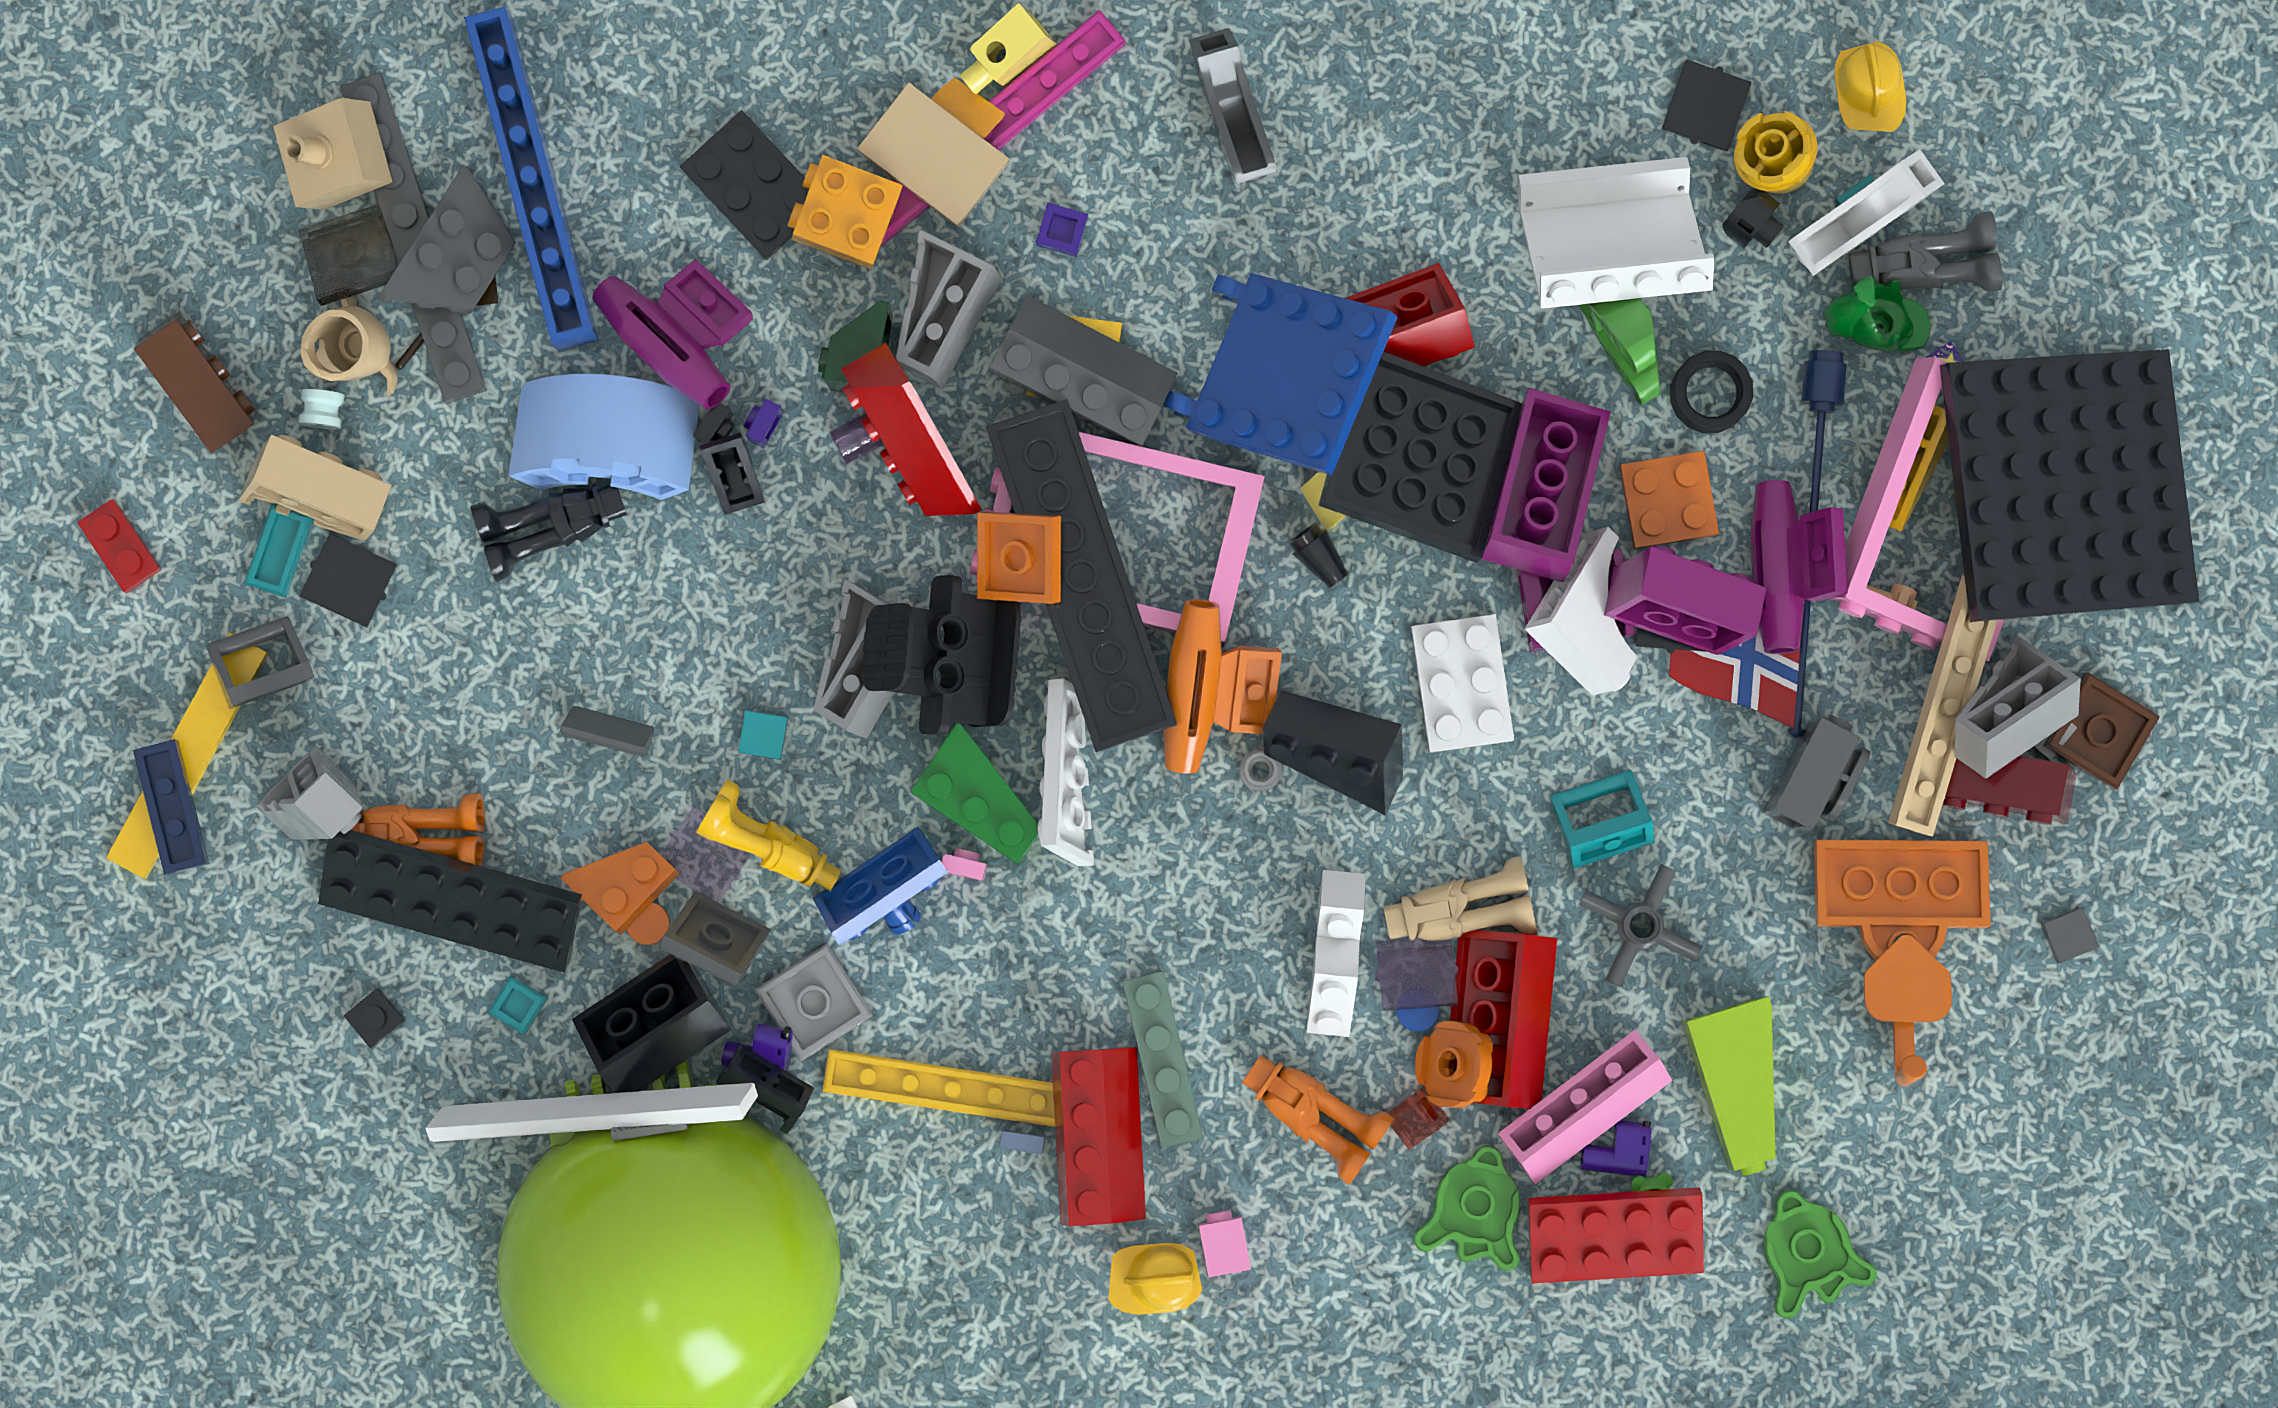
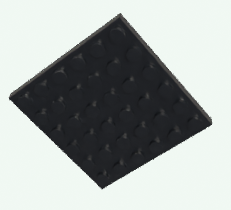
M2169 349L1949 362L1940 365L1970 623L2199 602Z

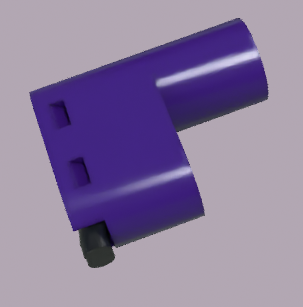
M758 1024L753 1038V1046L732 1041L725 1043L721 1065H727L741 1044L788 1072L793 1039L792 1028L786 1026L782 1029Z
M1618 1121L1615 1124L1613 1148L1595 1145L1585 1146L1582 1149L1581 1170L1646 1177L1652 1133L1651 1122Z

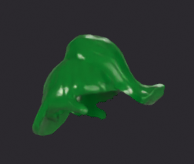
M1872 276L1861 278L1853 288L1855 293L1843 294L1838 298L1832 299L1823 312L1825 326L1833 336H1842L1846 339L1852 338L1857 344L1869 349L1879 351H1914L1923 348L1930 338L1931 323L1927 309L1916 301L1903 297L1900 293L1899 280H1893L1891 284L1884 285L1875 282Z

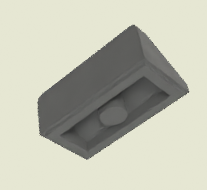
M573 706L562 723L560 732L562 733L561 735L645 758L648 755L654 727L579 706Z

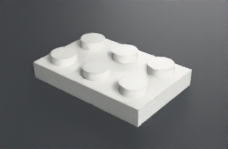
M1496 614L1411 626L1429 753L1514 741Z

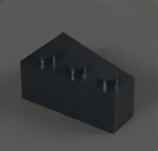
M1281 690L1262 728L1264 755L1386 815L1403 778L1402 724Z

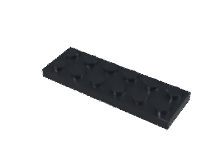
M349 830L345 834L339 831L332 839L327 840L318 904L565 973L571 957L582 894Z

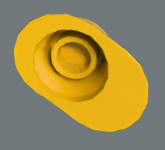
M1879 41L1841 51L1835 62L1834 77L1839 111L1843 122L1849 129L1894 132L1901 125L1906 114L1903 72L1897 54L1888 45Z
M1182 1244L1134 1245L1120 1249L1112 1255L1108 1300L1113 1307L1124 1313L1141 1315L1175 1312L1189 1307L1198 1299L1202 1291L1195 1252Z

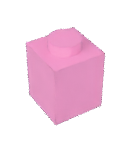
M1231 1210L1206 1214L1207 1222L1199 1223V1230L1208 1277L1251 1270L1241 1216L1232 1217Z

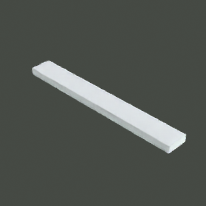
M754 1083L452 1105L443 1106L425 1129L430 1141L439 1142L612 1129V1127L742 1120L758 1097Z

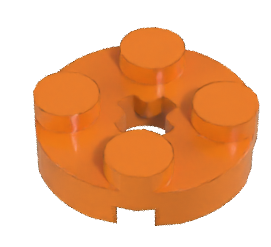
M1458 1021L1438 1023L1434 1026L1437 1029L1433 1031L1430 1037L1424 1036L1417 1048L1415 1075L1418 1084L1425 1086L1427 1093L1430 1095L1426 1096L1428 1100L1440 1107L1463 1108L1473 1102L1484 1100L1488 1093V1082L1492 1070L1491 1053L1493 1043L1491 1038L1487 1034L1481 1033L1475 1026L1469 1023ZM1457 1058V1069L1454 1073V1070L1449 1068V1061Z

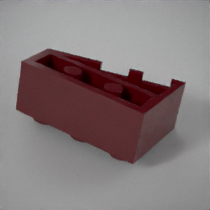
M2018 756L1988 778H1984L1956 758L1942 806L1965 810L1966 804L1983 807L1982 813L1993 816L2008 817L2009 812L2026 815L2025 820L2029 822L2051 825L2052 821L2068 824L2077 773L2069 764Z

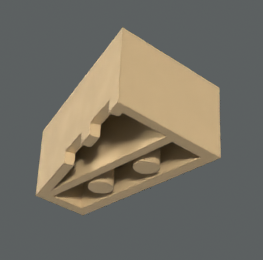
M270 435L255 457L238 502L251 505L253 498L277 505L275 510L277 513L289 516L290 511L294 510L315 519L314 525L366 541L375 530L392 485L383 482V478L376 472L368 469H358L357 471L343 465V461L333 454L327 452L316 454L302 448V443L293 437Z

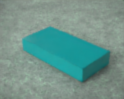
M271 504L244 584L287 598L314 519L293 510L290 511L289 516L275 512L277 505Z

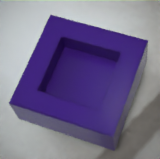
M1047 202L1036 246L1077 257L1087 224L1088 214Z
M765 399L761 407L755 405L752 408L744 424V428L748 429L746 437L750 442L763 449L766 447L784 413L781 406Z

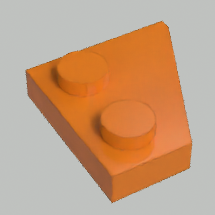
M644 842L567 872L560 879L574 892L582 894V900L615 932L621 935L680 873L650 844Z

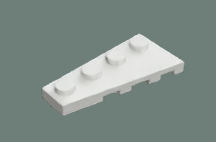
M1064 678L1048 680V695L1044 699V712L1047 722L1046 736L1042 740V753L1045 758L1044 777L1040 781L1043 807L1042 818L1038 823V835L1041 846L1077 866H1093V850H1085L1084 830L1092 829L1091 811H1084L1082 803V788L1089 786L1088 768H1086L1082 757L1079 756V748L1086 746L1085 720L1073 684Z

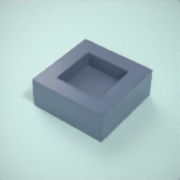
M1002 1130L999 1148L1042 1154L1045 1136Z

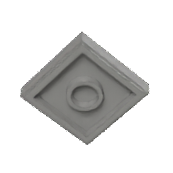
M828 943L755 989L777 1026L782 1029L786 1026L792 1028V1050L800 1062L873 1016Z

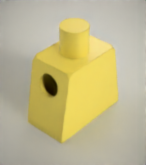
M1018 3L970 47V51L978 60L962 72L960 77L974 94L980 92L992 80L1006 87L1054 48L1057 43L1035 16ZM1006 49L1005 58L997 63V54L1001 50Z

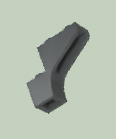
M1230 28L1190 39L1189 42L1199 82L1209 103L1218 143L1236 184L1256 182L1268 174L1277 172L1274 156L1249 88L1239 47Z

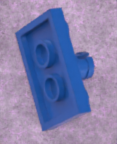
M918 826L838 880L831 891L825 889L812 899L839 945L860 937L871 924L882 917L887 922L891 932L899 935L912 929L915 926L912 921L918 922L921 917L919 910L909 899L920 891H926L934 887L940 878L948 872Z

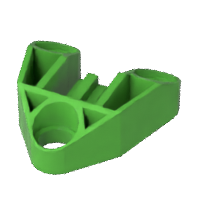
M1640 298L1579 304L1595 336L1627 386L1631 384L1637 395L1634 396L1636 401L1640 405H1644L1660 395L1658 358L1654 339L1652 312Z

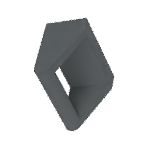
M288 616L206 644L229 709L305 683L314 678L308 658ZM285 635L296 665L234 687L222 657Z

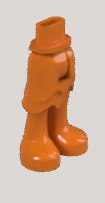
M481 793L466 794L462 797L458 806L451 808L418 809L410 808L408 805L398 806L394 804L376 806L365 811L360 810L361 818L351 829L471 864L483 865L484 838L482 836L430 838L422 837L417 830L448 829L483 832L485 829V809Z
M1262 1055L1257 1059L1242 1084L1257 1093L1255 1099L1258 1101L1263 1100L1262 1102L1277 1119L1288 1126L1296 1137L1300 1136L1307 1144L1309 1138L1326 1150L1337 1162V1176L1347 1185L1351 1184L1371 1153L1347 1140L1319 1121V1111L1347 1129L1372 1150L1377 1146L1395 1119L1383 1111L1372 1115L1361 1113L1325 1089V1085L1318 1082L1316 1078L1295 1068H1284L1282 1062L1275 1065Z

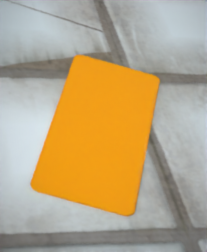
M955 77L939 89L931 98V100L982 138L987 137L1005 116L1003 111L978 93L974 94L968 86Z

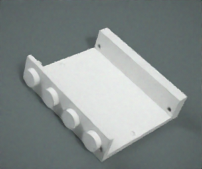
M1687 157L1518 175L1519 212L1541 309L1713 290L1714 255L1713 253L1705 254L1689 196L1690 166Z

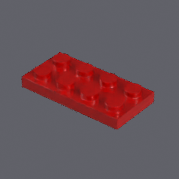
M1700 1187L1528 1198L1529 1259L1532 1284L1704 1273L1703 1194Z

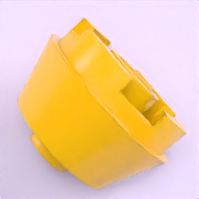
M1788 111L1766 116L1763 113H1759L1750 118L1737 134L1738 141L1734 150L1735 168L1741 179L1753 188L1773 194L1790 193L1800 188L1812 173L1817 155L1815 133L1806 121Z

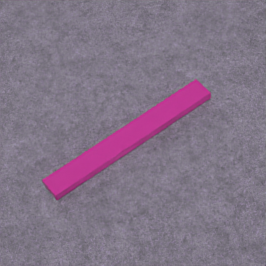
M1100 10L989 100L990 103L1003 111L1005 116L987 137L983 138L997 150L1002 148L1126 45V40ZM902 186L881 247L930 207L904 186Z

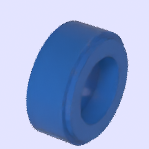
M1424 989L1406 991L1401 995L1396 1005V1015L1399 1022L1411 1031H1425L1431 1028L1439 1017L1440 1008L1436 997Z

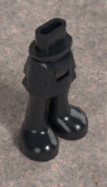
M596 484L591 486L592 492H590L589 488H564L562 493H549V497L535 503L502 512L495 511L486 503L470 506L477 531L484 544L550 519L553 527L519 539L484 546L485 555L494 580L498 582L509 577L515 564L525 558L562 545L568 547L576 540L583 542L599 531L602 526L604 528L611 527L609 521L627 515L619 489L611 487V485L598 489Z

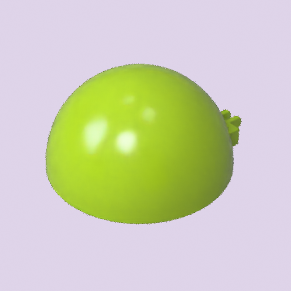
M685 1060L676 1066L675 1070L679 1077L680 1088L693 1087L688 1061ZM600 1074L592 1075L591 1090L593 1095L607 1094L604 1079ZM665 1074L652 1082L653 1090L667 1089ZM575 1079L565 1081L567 1097L581 1096L579 1085ZM747 1115L742 1120L689 1123L688 1128L685 1130L612 1141V1129L550 1133L551 1147L534 1164L522 1181L510 1204L502 1227L496 1270L498 1299L505 1328L521 1363L537 1385L562 1408H772L786 1397L810 1369L828 1337L836 1313L841 1279L840 1245L834 1218L816 1178L796 1152L769 1128Z

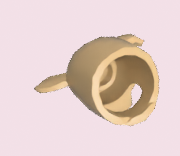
M343 283L339 287V296L343 307L332 308L317 316L307 326L302 336L300 354L303 364L311 373L320 377L324 382L356 381L380 371L387 379L386 395L390 396L394 393L398 380L397 369L389 359L391 352L390 337L385 326L374 313L357 306L354 293L346 283ZM319 339V349L315 353V342Z

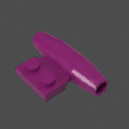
M694 259L664 284V289L657 303L616 276L606 278L597 286L592 297L594 303L619 338L667 384L707 410L715 408L726 398L730 391V384L704 349L718 345L723 346L754 319L752 312L701 263Z
M1785 480L1762 481L1756 484L1750 531L1752 583L1767 588L1759 623L1764 651L1769 654H1787L1799 651L1805 600L1817 602L1848 593L1843 509L1828 507L1800 515L1799 520L1790 482Z

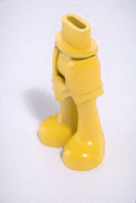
M726 779L696 833L710 841L719 842L756 855L762 859L759 866L767 868L769 871L777 872L810 887L814 882L831 891L842 870L826 862L828 855L823 853L822 856H819L817 846L783 825L780 826L773 821L763 824L748 817L737 806L739 786Z

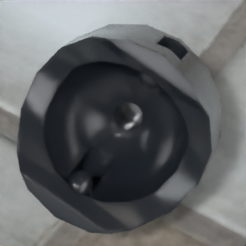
M1751 188L1722 224L1726 235L1743 249L1753 238L1767 248L1784 227L1781 222L1772 216L1780 203L1765 191Z

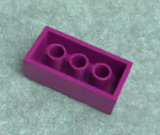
M1528 388L1522 401L1521 412L1482 559L1564 582L1575 561L1611 411Z

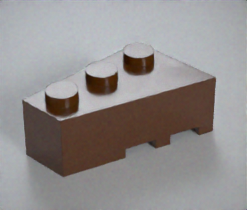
M179 311L137 340L134 351L212 454L254 425L255 419L251 413L256 411V408L242 389L235 392L226 379L230 376V373L216 354L212 357L202 344L205 339L190 319L186 321Z

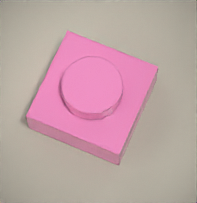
M955 848L954 856L944 854L942 864L948 873L984 881L987 864L979 862V853Z

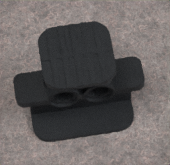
M940 575L934 577L931 583L929 609L911 607L906 603L875 606L866 619V631H864L865 642L861 665V680L864 687L868 691L874 692L889 691L921 696L919 730L922 734L945 735L950 728V722L968 724L972 727L1003 726L1010 720L1015 703L1017 657L1020 645V623L1022 621L1020 604L1017 601L977 599V595L962 593V580L959 576ZM941 626L943 627L945 633L943 641L940 636ZM938 669L941 674L940 684L938 683L936 678V673Z

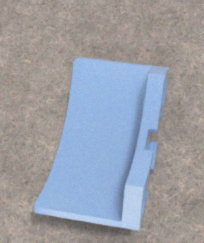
M568 374L544 377L523 384L520 393L508 476L541 491L566 485H588L589 477L610 478L611 487L640 492L659 500L689 490L695 445L693 434L697 429L700 405L673 387L625 376Z

